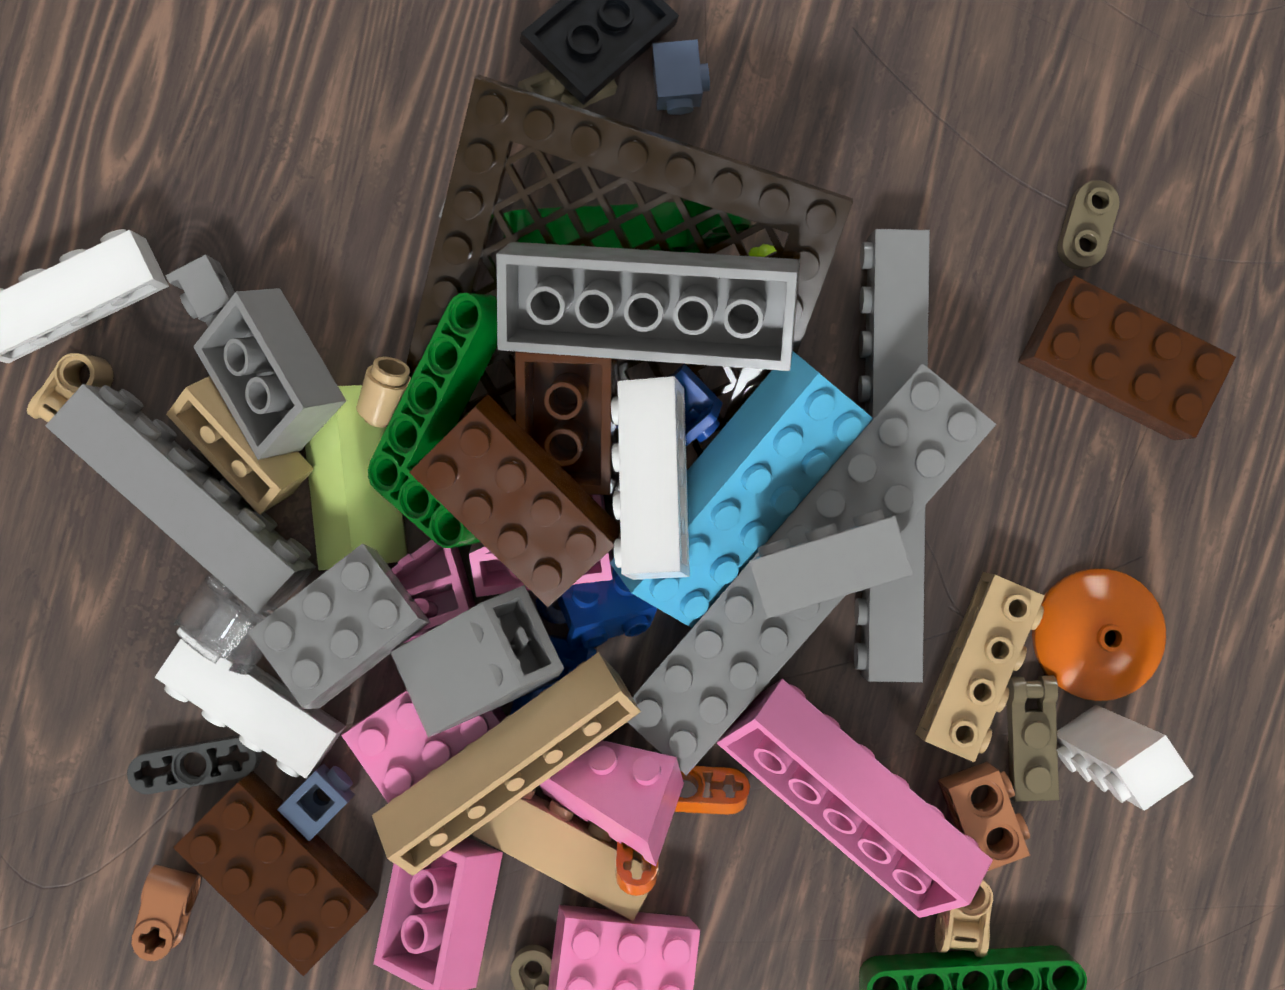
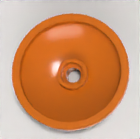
M1098 568L1086 569L1064 577L1045 594L1041 604L1044 606L1043 617L1038 627L1032 630L1034 652L1041 668L1047 676L1054 675L1056 677L1058 687L1083 699L1108 701L1133 693L1142 687L1155 673L1165 650L1166 625L1157 600L1141 582L1119 571ZM1109 630H1113L1116 635V639L1111 645H1107L1104 640L1105 634Z

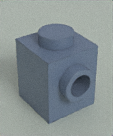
M698 39L652 44V67L657 111L667 110V113L670 115H683L694 110L693 107H700L703 92L710 91L708 63L700 64Z

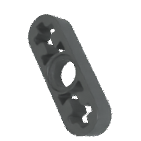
M240 735L147 751L134 758L129 764L127 779L131 787L142 794H153L239 779L247 776L259 766L262 752L253 751L243 745L239 740ZM236 745H238L240 752H248L249 759L242 763V767H240L237 760L223 762L218 766V757L227 756L236 750ZM197 752L205 758L206 770L203 775L194 776L186 771L184 759L188 753ZM149 761L152 768L165 767L172 763V771L164 772L154 778V780H152L151 776H143L142 769L149 765Z

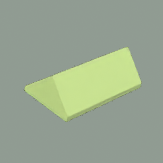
M362 385L338 386L346 402L305 445L306 460L314 468L308 479L318 570H329L362 543L377 550L386 563L398 562L407 555L403 514L373 488L368 478L370 460L387 427L372 426L357 412L356 406Z

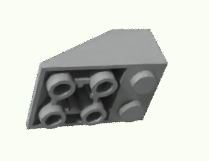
M525 585L481 602L391 651L392 658L428 738L556 682L564 669Z

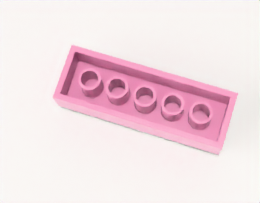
M781 679L758 694L717 741L721 748L919 918L967 906L972 902L993 860L979 848L978 843L973 838L961 833L949 823L937 807L926 803L913 792L906 780L891 773L876 760L875 755L870 749L858 744L847 735L834 718L823 714L806 699L805 694L796 686L788 684L784 679Z

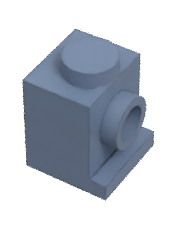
M323 764L277 810L310 841L353 798L355 794L349 789L353 782L341 768L333 766L329 769ZM318 788H321L331 798L330 801L324 802L318 798Z

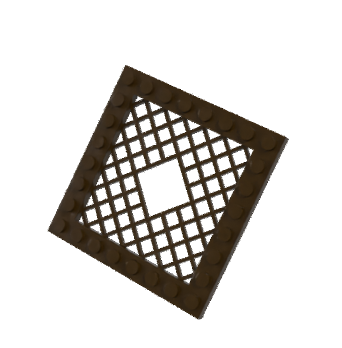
M482 75L475 76L406 362L410 369L409 376L412 378L449 302L454 296L459 293L485 295L497 289V266L490 254L503 248L510 242H519L518 239L539 229L546 244H557L546 224L565 214H568L580 236L565 244L573 246L584 244V246L595 247L592 239L613 229L623 249L647 250L659 244L662 251H671L666 240L689 229L700 250L698 253L714 254L735 244L740 256H749L742 239L765 228L776 250L765 257L800 259L793 351L797 354L853 204V198ZM513 142L527 146L525 149L510 156ZM534 152L547 177L525 187L513 163ZM545 153L572 161L573 163L555 172ZM581 168L593 191L571 203L559 178ZM591 168L618 176L619 178L600 187ZM505 171H507L518 192L498 202ZM551 183L563 207L542 218L530 194ZM627 183L638 207L616 217L605 193ZM637 183L665 193L646 202ZM597 198L609 222L587 233L575 209ZM673 198L684 222L662 232L650 209ZM682 198L711 208L692 217ZM522 199L534 223L514 233L501 209ZM643 213L654 237L632 247L621 224ZM719 213L730 237L707 248L696 224ZM728 213L757 223L737 232ZM495 217L506 237L486 247L493 218ZM775 229L788 233L784 247ZM483 261L494 281L475 291ZM498 350V353L492 355L487 366L503 359L515 379V361L511 355L515 351ZM626 360L618 364V375L621 380H631L626 370L643 361ZM647 361L656 378L665 377L657 362ZM686 364L703 382L698 371L709 365ZM722 366L730 382L711 391L717 397L731 390L733 392L724 418L719 413L717 420L720 424L714 432H720L772 370L741 368L737 378L732 367ZM484 371L480 380L488 393L470 402L468 401L458 423L487 394L516 422V414H510L500 396L516 388V381L513 380L495 388L487 372ZM617 429V443H619L618 429ZM695 438L691 444L697 455L700 456L704 448ZM616 472V482L611 494L603 495L606 502L613 503L614 491H620L619 472Z

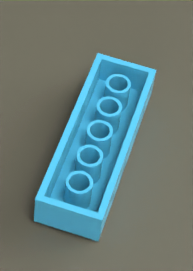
M793 351L790 371L772 370L687 470L690 577L632 580L621 574V568L616 567L614 558L610 562L611 566L633 595L693 628L746 567L749 561L758 553V547L765 545L873 418Z

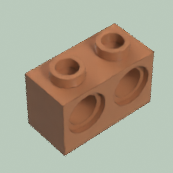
M985 762L938 780L955 828L973 838L978 843L979 848L993 860L988 871L1030 856L1025 840L1030 839V833L1020 813L1015 814L1009 798L1015 797V792L1005 771L1000 772L990 763ZM987 785L988 795L986 799L981 803L972 804L971 795L978 786ZM1002 827V839L997 844L987 845L989 832L995 828Z

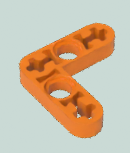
M695 766L687 776L681 771L683 780L693 783L697 788V792L688 798L679 797L674 812L729 815L740 812L746 806L750 784L745 774L738 769ZM705 782L710 783L709 798L703 797ZM724 785H732L733 792H735L734 798L726 797V793L723 790ZM617 842L616 881L620 889L634 896L644 895L651 891L656 884L658 862L655 867L646 861L642 855L641 868L644 872L641 879H633L632 873L629 870L632 868L633 851H637L623 842L621 844Z

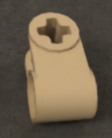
M70 353L63 356L57 362L56 367L44 385L32 397L28 404L27 414L34 419L42 418L49 422L82 385L79 379V372L85 364L90 370L87 385L101 388L104 385L111 387L113 382L111 365L105 359L93 355Z
M984 878L970 905L938 913L935 924V944L938 952L947 953L949 949L973 951L977 957L986 956L990 941L989 925L993 892Z

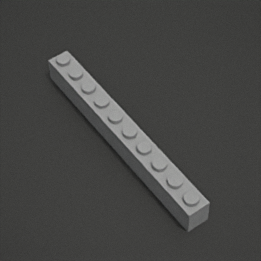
M875 229L867 238V242H862L860 267L861 269H867V287H861L859 296L860 313H866V331H861L859 335V357L866 358L865 376H860L858 381L859 402H865V412L873 419L922 363L928 367L930 230ZM925 506L901 532L914 575L862 590V598H856L854 616L856 625H861V643H855L854 666L856 670H861V676L868 682H923Z

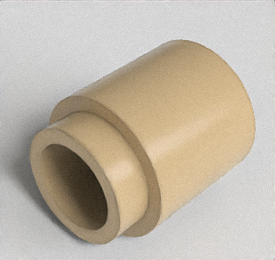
M378 357L374 360L373 365L367 368L356 409L368 424L380 428L388 426L411 380L409 376L410 369L404 362L392 357Z

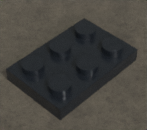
M559 0L521 32L520 43L579 102L585 105L648 50L653 43H656L676 25L679 15L664 0Z

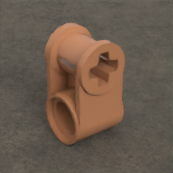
M160 865L152 867L142 890L141 906L132 935L131 944L139 958L146 961L162 959L183 940L191 910L198 896L201 884L200 875Z

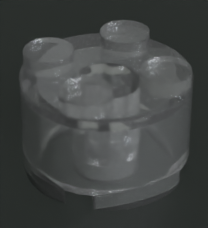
M211 574L203 580L175 618L173 625L180 626L176 633L200 655L215 664L220 657L233 662L229 671L248 675L264 655L248 634V631L278 608L256 614Z

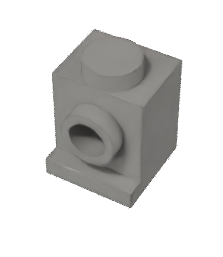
M206 254L165 275L170 284L184 290L185 293L180 295V299L189 315L193 319L198 317L199 320L206 322L208 327L235 293L220 262Z

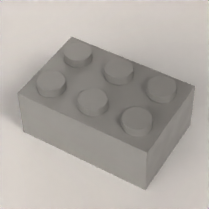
M280 288L236 291L193 346L258 460L301 451L346 402L345 397Z
M882 509L854 517L855 527L838 532L834 523L806 532L807 542L791 546L788 537L758 547L760 556L750 560L749 563L766 618L782 615L914 575L895 515L884 517Z
M362 543L248 631V634L303 709H320L388 656L391 651L397 649L428 625L430 621L378 551Z

